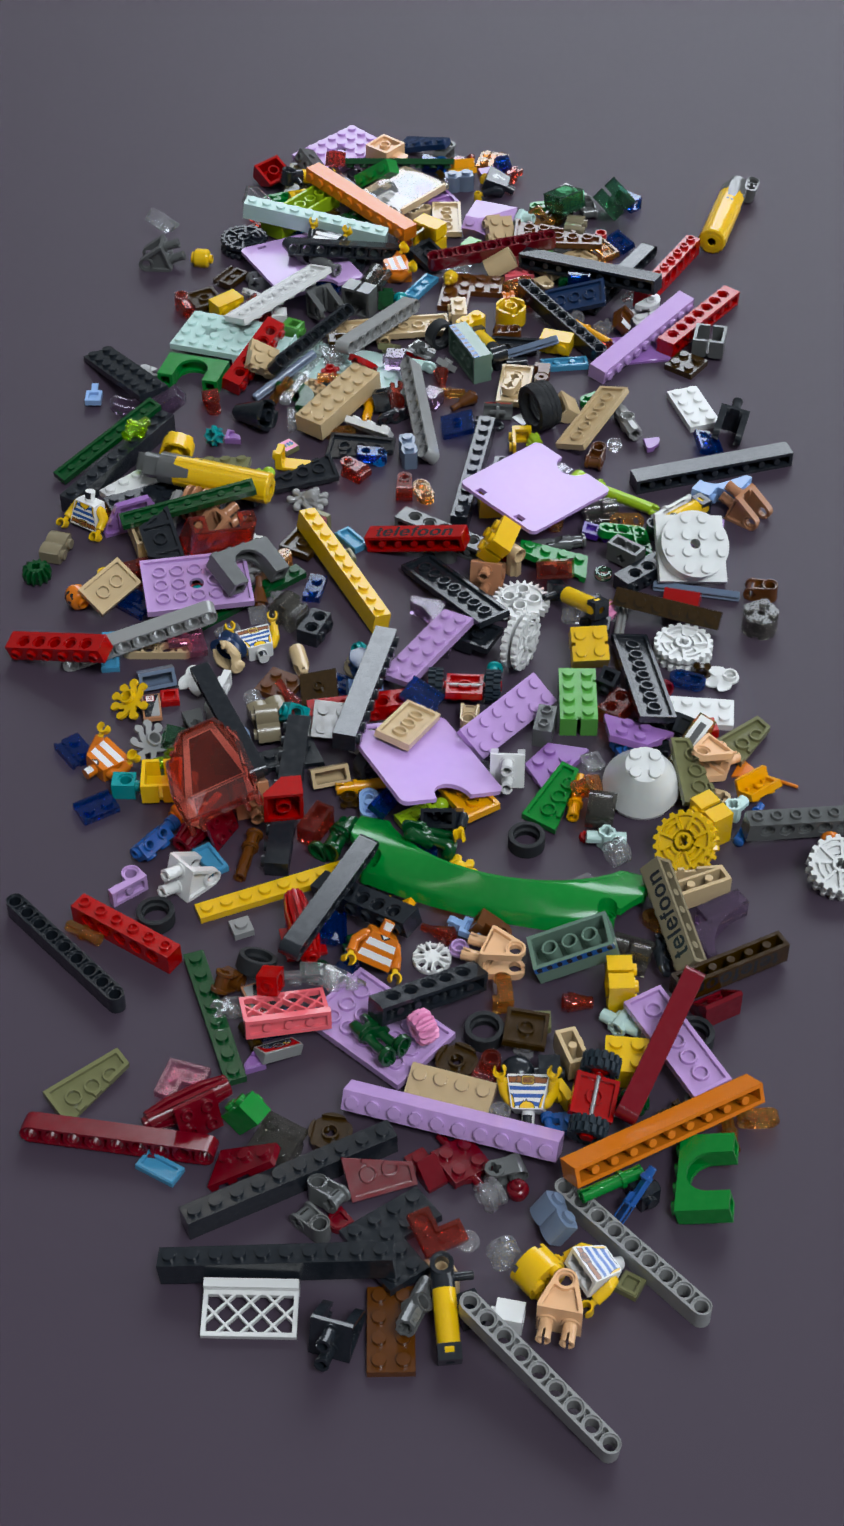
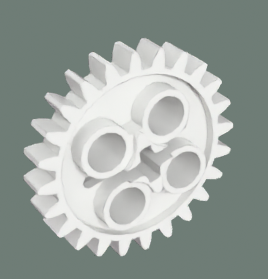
M517 580L515 584L509 581V585L503 584V588L498 587V591H495L493 595L496 601L510 610V616L503 620L508 618L511 620V616L515 614V611H519V609L527 611L528 614L530 612L536 613L539 618L540 616L544 617L545 613H548V608H550V600L544 601L542 599V595L548 593V591H544V587L539 588V584L533 585L532 581L529 584H526V580L523 583Z

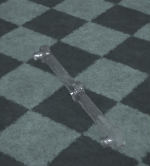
M319 345V349L316 350V359L310 362L303 372L298 373V378L293 385L279 397L281 405H289L291 403V398L303 382L309 380V374L319 361L327 356V350L324 349V345Z

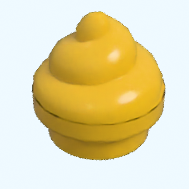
M448 270L444 273L445 285H454L458 281V274L455 271Z

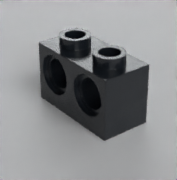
M312 607L296 629L297 643L317 648L324 641L328 631H331L333 628L331 612Z

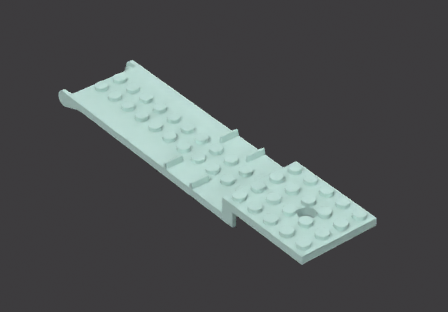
M194 311L170 342V349L231 359L233 364L263 322L254 320L251 321V324L243 326L242 324L226 322L223 315ZM295 334L293 338L284 336L282 340L278 341L276 349L282 352L297 340V335ZM322 340L311 349L316 353V359L288 380L304 383L305 380L313 378L328 386L352 362L348 361L349 355H330L329 344L323 343ZM361 349L354 353L378 366L377 371L380 372L381 388L390 387L393 399L407 405L400 370V363L404 357ZM412 358L421 365L423 371L429 374H433L437 370L434 362ZM326 364H333L335 367L338 366L340 370L337 371L336 377L326 378L321 373V369L325 368Z

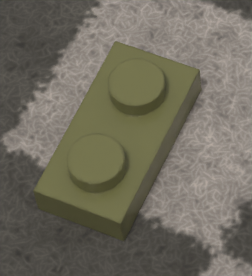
M378 343V349L382 350V353L395 354V352L401 350V345Z

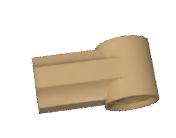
M515 542L511 552L506 555V574L510 577L521 575V561L526 555V550Z

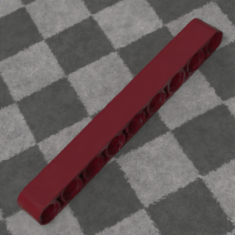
M549 229L433 250L427 254L428 269L438 271L481 263L506 247L510 248L514 256H519V253L526 247L546 251L552 250L556 247V232Z
M688 965L685 966L613 1116L630 1125L636 1123L706 974Z
M29 1112L19 1131L21 1138L29 1142L140 1157L147 1155V1158H155L154 1154H158L171 1161L199 1165L212 1164L219 1146L218 1139L208 1134L42 1112Z

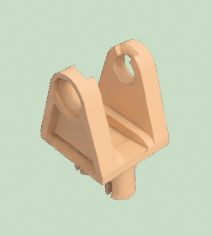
M710 733L705 734L694 745L692 755L698 757L701 766H704L709 782L725 781L730 766L741 761L739 752L733 751L727 747L725 742L719 741Z
M495 925L492 926L488 936L474 932L469 934L467 944L480 947L481 950L476 951L464 946L460 954L461 960L475 961L488 972V979H493L494 975L495 980H520L524 977L525 964L521 960L526 954V946L522 941ZM519 949L521 952L519 954H513L510 952V950ZM512 966H517L521 970L513 972L509 968Z
M562 1268L554 1274L537 1302V1334L535 1340L541 1344L544 1335V1344H549L552 1332L561 1333L559 1345L566 1348V1342L569 1339L568 1349H572L575 1347L576 1336L581 1337L583 1304L577 1274L572 1269ZM563 1276H568L572 1284L564 1286L559 1283V1280Z

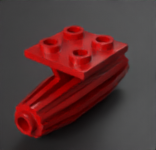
M292 888L284 893V917L287 928L279 929L281 941L309 903L303 891L299 890V888ZM322 930L300 958L302 962L312 964L318 961L322 955L328 954ZM286 956L287 962L296 961Z

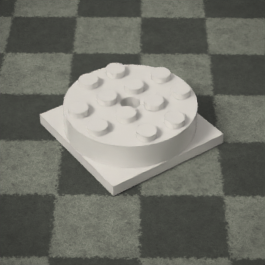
M697 510L683 511L676 515L655 514L653 516L658 583H727L726 560L729 554V540L723 528L722 516L709 515Z

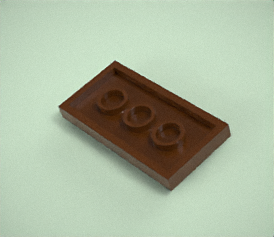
M415 1286L402 1288L391 1297L383 1287H367V1377H416L415 1334L407 1337L400 1335L395 1330V1322L401 1313V1303L409 1298Z

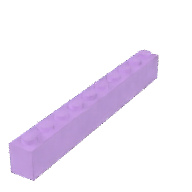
M679 290L592 361L589 366L588 376L601 384L611 380L623 367L629 365L635 357L637 358L641 352L647 350L652 343H655L659 335H662L668 328H671L676 322L694 309V298Z
M352 1079L343 1089L341 1110L388 1120L556 1163L562 1152L564 1131Z

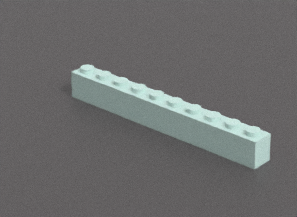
M249 195L243 206V218L308 233L309 228H311L309 218L312 217V223L316 222V218L318 219V227L315 229L344 234L342 230L343 225L347 226V230L351 226L352 234L347 236L348 240L387 243L389 228L382 225H375L369 222H362Z

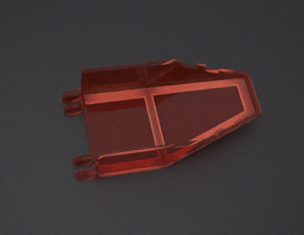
M212 717L178 733L173 744L175 749L170 751L171 759L166 761L165 766L171 797L192 837L196 836L195 826L199 825L201 830L205 832L207 831L206 821L244 804L246 810L251 811L249 802L255 800L258 806L263 805L255 770L237 731H232L229 726H224L221 721Z

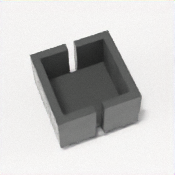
M350 278L341 287L343 303L351 304L355 310L352 316L357 314L359 318L369 319L378 311L377 285L367 282L362 284V281Z
M697 323L692 340L691 354L700 357L708 356V358L722 359L728 326L714 325L712 339H709L711 324Z

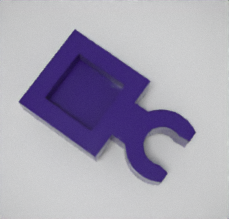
M584 521L581 533H584L587 539L597 541L599 538L606 543L610 540L598 536V524Z

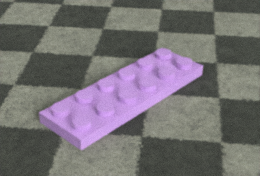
M443 609L391 661L387 677L384 680L411 689L429 670V667H432L474 625V619Z
M533 672L458 730L457 734L476 757L482 761L490 755L491 748H499L536 718L539 704L553 705L557 700Z
M658 985L624 1001L623 1007L645 1037L649 1038V1041L670 997L662 986ZM685 1018L665 1060V1064L689 1096L694 1098L731 1081L732 1078Z

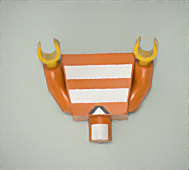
M405 241L399 244L400 250L391 258L383 260V267L376 268L377 277L385 276L388 283L412 282V272H416L418 267L414 260L408 262L405 254H403L409 251V246Z
M102 721L97 724L99 733L95 735L86 753L87 767L82 770V773L88 780L96 775L103 782L112 779L113 772L130 771L133 766L132 763L140 762L141 757L134 749H130L127 754L124 753L108 737L104 738V735L111 732V728L107 725L103 730L105 723Z
M384 919L380 928L370 924L367 928H363L353 934L346 949L347 953L341 956V961H346L348 956L350 959L348 966L355 964L356 960H359L387 973L392 971L387 977L388 983H391L392 976H395L397 979L396 985L402 981V975L399 973L402 956L401 945L396 935L391 933L395 923Z

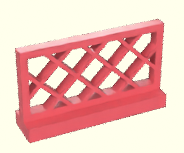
M323 987L280 992L278 997L261 995L239 997L246 1040L332 1029L330 1006L328 1007ZM320 995L316 1000L310 998V996ZM292 998L298 999L295 1003L289 1001ZM275 1001L276 1003L274 1005H271L267 1002ZM303 1002L310 1004L307 1008L301 1006ZM245 1004H255V1006L251 1008ZM282 1005H285V1006H287V1007H289V1008L286 1009V1010H283V1009H281L280 1007H281ZM261 1007L267 1009L265 1013L260 1012L258 1010Z

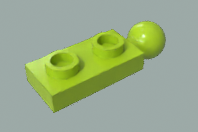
M439 797L433 804H417L394 814V821L402 829V822L404 820L417 821L419 819L421 808H448L449 803L447 799Z

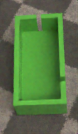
M596 668L558 669L559 735L576 736L577 719H581L580 736H597Z

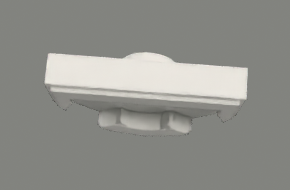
M657 293L636 303L635 309L642 311V309L656 310L660 306L661 298Z

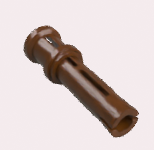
M252 827L246 831V840L241 845L243 851L233 875L234 880L237 882H245L253 856L259 851V842L264 836L260 829Z

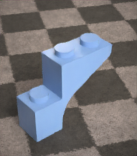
M745 475L731 481L741 489H745L751 484L752 477ZM699 480L692 487L691 495L694 496L701 492L712 500L711 505L715 504L716 501H719L720 495L726 491L724 488L729 481L708 483ZM726 491V493H728L731 497L735 499V497L732 494Z

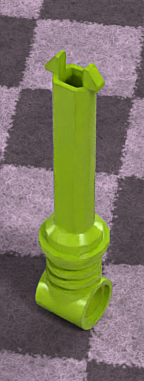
M575 470L571 475L578 476L586 473L582 470ZM598 479L599 482L606 486V483L603 482V479ZM607 486L609 491L608 495L604 498L649 515L656 513L654 510L659 511L660 509L654 503Z

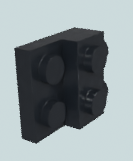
M429 237L426 240H421L417 245L411 246L406 257L410 261L414 260L417 266L421 265L429 272L431 270L428 269L427 254L430 251L441 248Z
M491 624L480 629L473 625L455 643V649L471 654L474 650L488 654L503 634V627Z

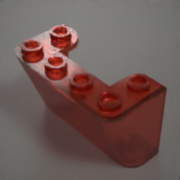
M254 510L236 513L240 527L210 531L205 516L188 517L179 536L184 555L219 552L228 547L237 546L242 542L252 541L257 523ZM199 521L203 527L200 529L196 528L193 523Z

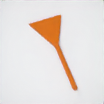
M745 761L741 767L737 765L731 778L740 777L755 768ZM781 780V783L784 785L798 788L796 784Z

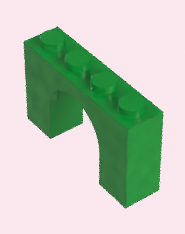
M170 352L158 370L157 377L167 384L169 388H174L181 376L188 373L204 374L202 378L203 393L218 395L222 389V377L230 368V364L226 360Z
M735 1133L696 1134L680 1141L676 1148L679 1160L678 1163H675L677 1181L673 1182L675 1201L671 1202L672 1215L676 1216L679 1225L734 1223L735 1202L730 1189L699 1190L691 1184L696 1174L707 1167L738 1165L739 1144Z

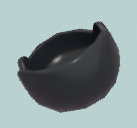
M514 1055L503 1062L507 1067L505 1077H507V1074H534L533 1064L525 1056Z

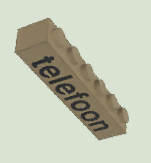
M656 856L640 868L648 891V897L655 910L654 914L660 924L661 933L665 938L667 950L674 963L673 967L677 972L684 969L686 965L692 966L707 958L672 863L669 859Z

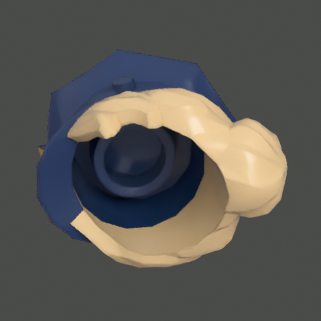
M228 630L219 633L217 639L210 643L215 662L219 667L231 670L233 674H238L245 667V662L241 659L247 656L246 644L236 633Z

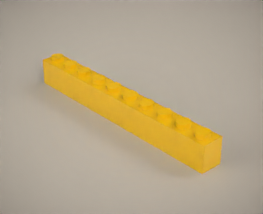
M315 507L299 510L297 528L311 548H313L318 558L369 630L373 633L375 626L389 627L390 611Z

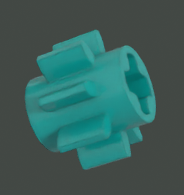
M212 425L211 429L206 428L204 435L207 439L206 443H212V446H217V442L223 443L222 440L225 436L222 432L223 429L217 428L215 425Z

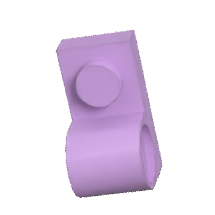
M135 865L125 866L121 871L122 882L108 889L110 903L114 908L149 889L147 875Z

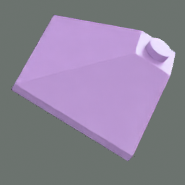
M476 200L463 221L461 227L463 237L468 238L471 236L486 241L485 229L482 227V221L485 216L500 214V216L511 215L512 221H514L517 207Z

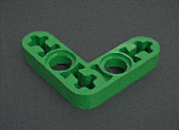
M600 523L597 534L601 538L612 539L615 535L619 534L633 542L644 545L646 547L645 556L652 553L645 528L635 525Z

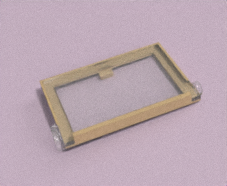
M404 166L399 169L400 174L391 179L379 180L363 190L404 215L447 190L449 182L446 178L440 181Z

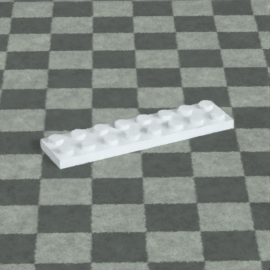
M309 264L224 315V319L226 322L233 324L249 325L251 321L261 318L264 313L270 312L274 307L284 304V301L294 298L297 293L303 292L307 287L315 285L317 281L325 279L327 275L332 273L331 267Z

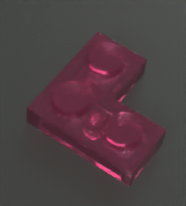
M202 628L166 639L168 648L187 646L190 658L208 655V648Z
M170 1057L154 1089V1097L163 1099L181 1090L183 1085L189 1086L210 1078L212 1074L211 1068Z

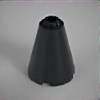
M271 399L239 403L232 409L234 419L262 431L269 432L271 428L275 427L278 420V411L275 410L277 405Z

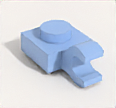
M92 383L91 390H86L85 405L97 406L102 404L103 392L98 390L99 383Z
M450 915L447 920L449 924L446 930L449 932L458 931V936L468 939L470 934L468 930L473 922V918L465 916L464 920H461L456 916Z

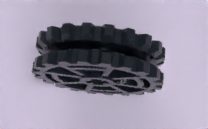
M245 224L228 228L220 237L222 253L226 257L236 258L239 261L241 259L247 261L241 252L243 248L268 242L267 232L263 228L253 227L252 225L245 226Z

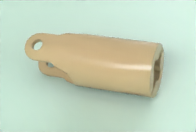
M302 644L292 645L289 648V654L294 670L298 676L308 673L309 661L304 646Z

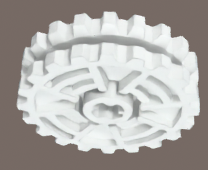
M519 609V611H515V614L511 616V620L508 621L507 628L504 630V636L501 639L500 661L503 663V666L513 667V669L521 671L529 665L530 659L532 660L533 653L536 652V645L539 642L538 637L540 635L541 623H539L540 618L538 614L532 612L528 614L527 611Z
M677 623L674 626L670 624L668 628L663 627L661 632L658 631L656 633L653 652L657 663H660L662 668L666 667L668 668L667 671L671 672L674 670L678 674L681 672L689 674L690 671H694V662L710 663V660H712L713 639H710L711 635L709 633H705L706 630L698 629L696 625L690 626L689 623L685 625Z
M836 834L833 838L831 835H828L825 840H818V845L812 847L806 860L808 867H806L805 873L810 875L807 878L808 882H813L812 888L820 890L821 896L828 895L830 900L838 898L839 901H844V837H841L840 834Z

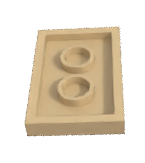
M117 557L80 587L78 593L103 617L138 588L142 582Z

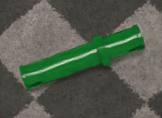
M640 1164L624 1171L618 1170L613 1176L577 1190L578 1197L585 1204L615 1189H624L629 1183L641 1179L640 1174L644 1170Z

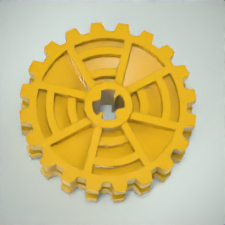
M681 809L678 810V814L672 812L669 814L670 818H663L661 820L662 826H657L656 830L658 833L653 835V839L656 840V843L653 844V849L657 850L654 855L655 857L659 856L669 859L674 871L680 867H684L685 870L696 869L697 866H710V861L716 860L715 852L720 850V847L717 846V843L720 842V837L716 836L718 829L713 827L714 823L698 811L694 813L692 809H688L687 812Z

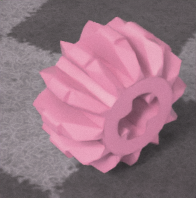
M423 1007L414 1010L407 1016L409 1032L417 1044L421 1046L429 1045L439 1038L437 1022L429 1010Z

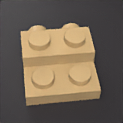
M486 215L483 219L482 227L485 229L486 241L514 236L515 229L511 215Z
M252 338L249 341L244 368L253 373H258L266 379H273L277 375H272L268 371L267 365L279 354L280 350Z

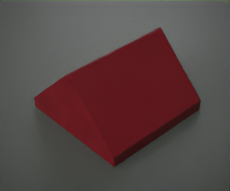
M721 989L693 1001L689 1010L693 1016L703 1017L712 1025H715L740 1014L743 998L742 990Z

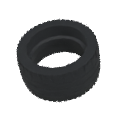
M538 380L520 388L518 393L520 412L525 423L531 425L532 431H544L561 422V402L550 382Z

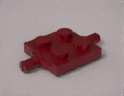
M438 1134L436 1140H438L442 1147L430 1152V1154L435 1152L449 1183L454 1189L472 1183L480 1193L482 1190L484 1192L487 1189V1185L480 1178L486 1174L485 1164L489 1159L474 1142L462 1139L449 1141L445 1135Z

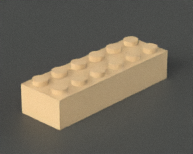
M356 362L352 363L295 414L297 430L324 440L344 422L346 415L350 416L372 396L375 389L381 388L380 372Z

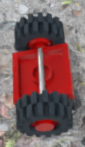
M429 667L427 698L430 701H443V691L445 688V699L477 701L482 700L483 690H485V703H494L501 698V670L486 669L485 684L484 674L447 673L446 681H444V668Z
M590 1048L589 1050L586 1049L585 1052L583 1051L580 1070H577L567 1112V1114L571 1115L566 1134L573 1141L578 1140V1143L582 1144L584 1142L585 1145H589L608 1137L609 1127L613 1123V1115L620 1087V1081H617V1079H619L622 1058H619L618 1054L614 1055L615 1053L612 1051L609 1053L607 1052L608 1050L604 1049V1051H601L599 1048H596V1050Z

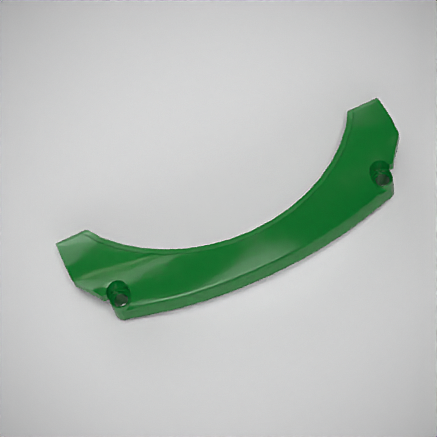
M361 815L351 831L350 840L352 844L360 834L379 842L375 856L360 875L359 881L362 884L370 885L405 899L411 897L415 902L466 916L475 917L485 908L506 924L549 930L606 911L614 930L617 915L623 914L639 903H644L648 895L642 875L621 870L604 876L575 880H534L506 877L469 869L438 858L405 840L389 820Z

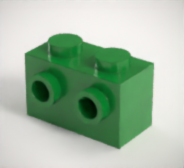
M251 1091L246 1095L241 1093L236 1099L230 1100L224 1107L226 1111L221 1117L241 1135L259 1125L271 1109L264 1103L263 1098L259 1094Z

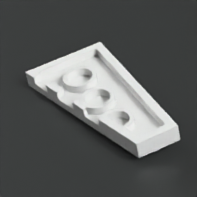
M137 469L99 490V493L103 498L112 494L154 485L159 482L155 478L143 476L142 470Z

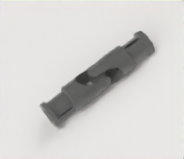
M288 253L289 257H295L307 265L311 263L331 267V274L334 277L340 275L342 271L341 264L332 263L327 258L297 256Z
M584 533L576 536L564 535L555 538L531 540L534 543L546 544L550 547L566 551L577 547L586 548Z

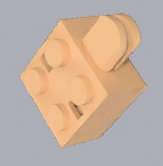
M383 134L366 144V158H408V155L405 154V143Z

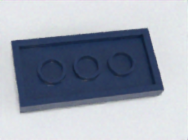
M604 278L545 290V293L569 314L606 306Z

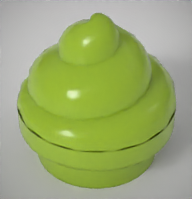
M538 432L529 434L526 441V446L533 443L543 444Z

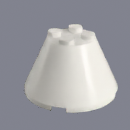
M639 747L622 752L609 762L603 774L602 789L607 802L618 810L619 814L630 819L651 820L658 818L674 806L680 791L674 765L658 749Z

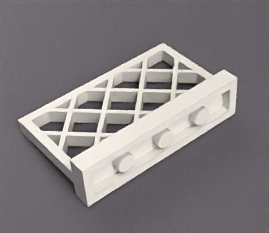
M204 1277L200 1338L297 1340L300 1297L299 1279ZM209 1297H219L224 1303L216 1310H213L208 1305ZM237 1297H243L248 1303L237 1311L231 1305V1302ZM260 1298H267L271 1304L261 1311L254 1303ZM284 1298H294V1304L287 1312L278 1305ZM228 1306L234 1312V1315L224 1322L217 1314ZM252 1307L259 1315L248 1323L242 1314ZM276 1307L282 1316L272 1323L265 1315ZM214 1317L222 1325L216 1331H206L207 1323ZM239 1318L246 1326L240 1332H233L229 1325ZM263 1318L270 1327L264 1332H257L252 1326ZM287 1319L292 1324V1333H282L277 1326Z

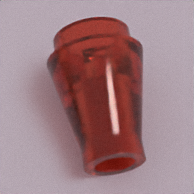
M569 991L562 994L561 1008L563 1011L570 1013L593 1009V996Z

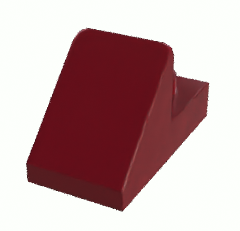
M421 1147L404 1157V1161L413 1162L416 1178L429 1194L448 1184L447 1177L435 1152L429 1155Z

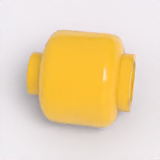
M196 248L191 254V263L198 268H208L213 263V255H211L209 249Z

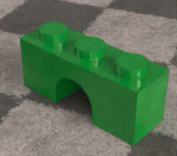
M386 158L358 173L354 178L356 185L365 189L379 180L391 179L400 174L396 160Z

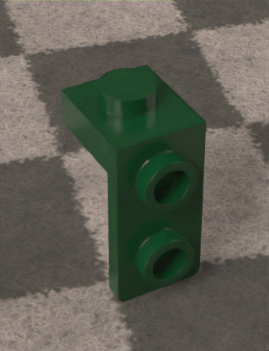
M383 288L382 291H379V310H384L394 303L396 291H393V288Z

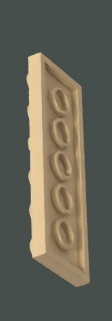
M600 386L555 443L557 449L585 450L628 395V387Z

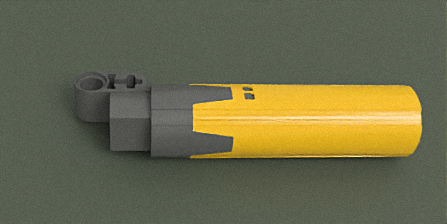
M735 175L731 177L730 181L722 185L699 235L700 247L704 251L714 254L723 250L744 202L751 203L754 200L760 183L758 178L748 177L746 181L743 177Z
M149 451L146 453L138 452L136 469L142 470L143 476L157 479L159 483L186 488L188 485L200 486L202 489H212L252 478L257 495L242 498V500L268 504L274 494L275 478L271 472L163 451L161 454Z

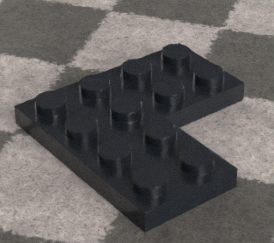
M415 1186L340 1229L339 1233L344 1242L394 1241L397 1257L396 1278H375L391 1297L402 1288H406L418 1281L421 1276L430 1274L429 1266L407 1241L443 1220L442 1214Z

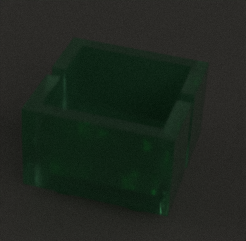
M613 177L605 185L612 195L609 196L601 188L593 198L616 221L624 213L623 210H627L636 200Z
M564 184L543 193L545 210L554 214L568 216L569 213L579 211L580 208L586 206L584 189Z

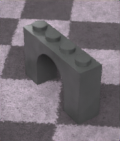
M266 536L255 538L246 543L242 542L237 546L228 547L219 552H213L206 564V567L229 597L244 592L249 582L237 566L236 562L248 561L257 565L270 582L284 578L290 567Z

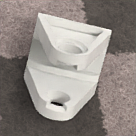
M491 748L490 773L502 787L501 792L503 794H510L513 790L512 788H524L525 749H518V753H499V748Z
M195 851L171 852L167 868L162 869V873H160L164 885L158 886V895L166 898L172 894H177L186 903H189L216 885L220 880L221 872L213 866L199 865L202 856Z

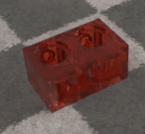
M617 687L608 694L607 699L603 703L601 702L598 705V722L603 723L604 714L623 719L629 717L634 711V707L627 690Z

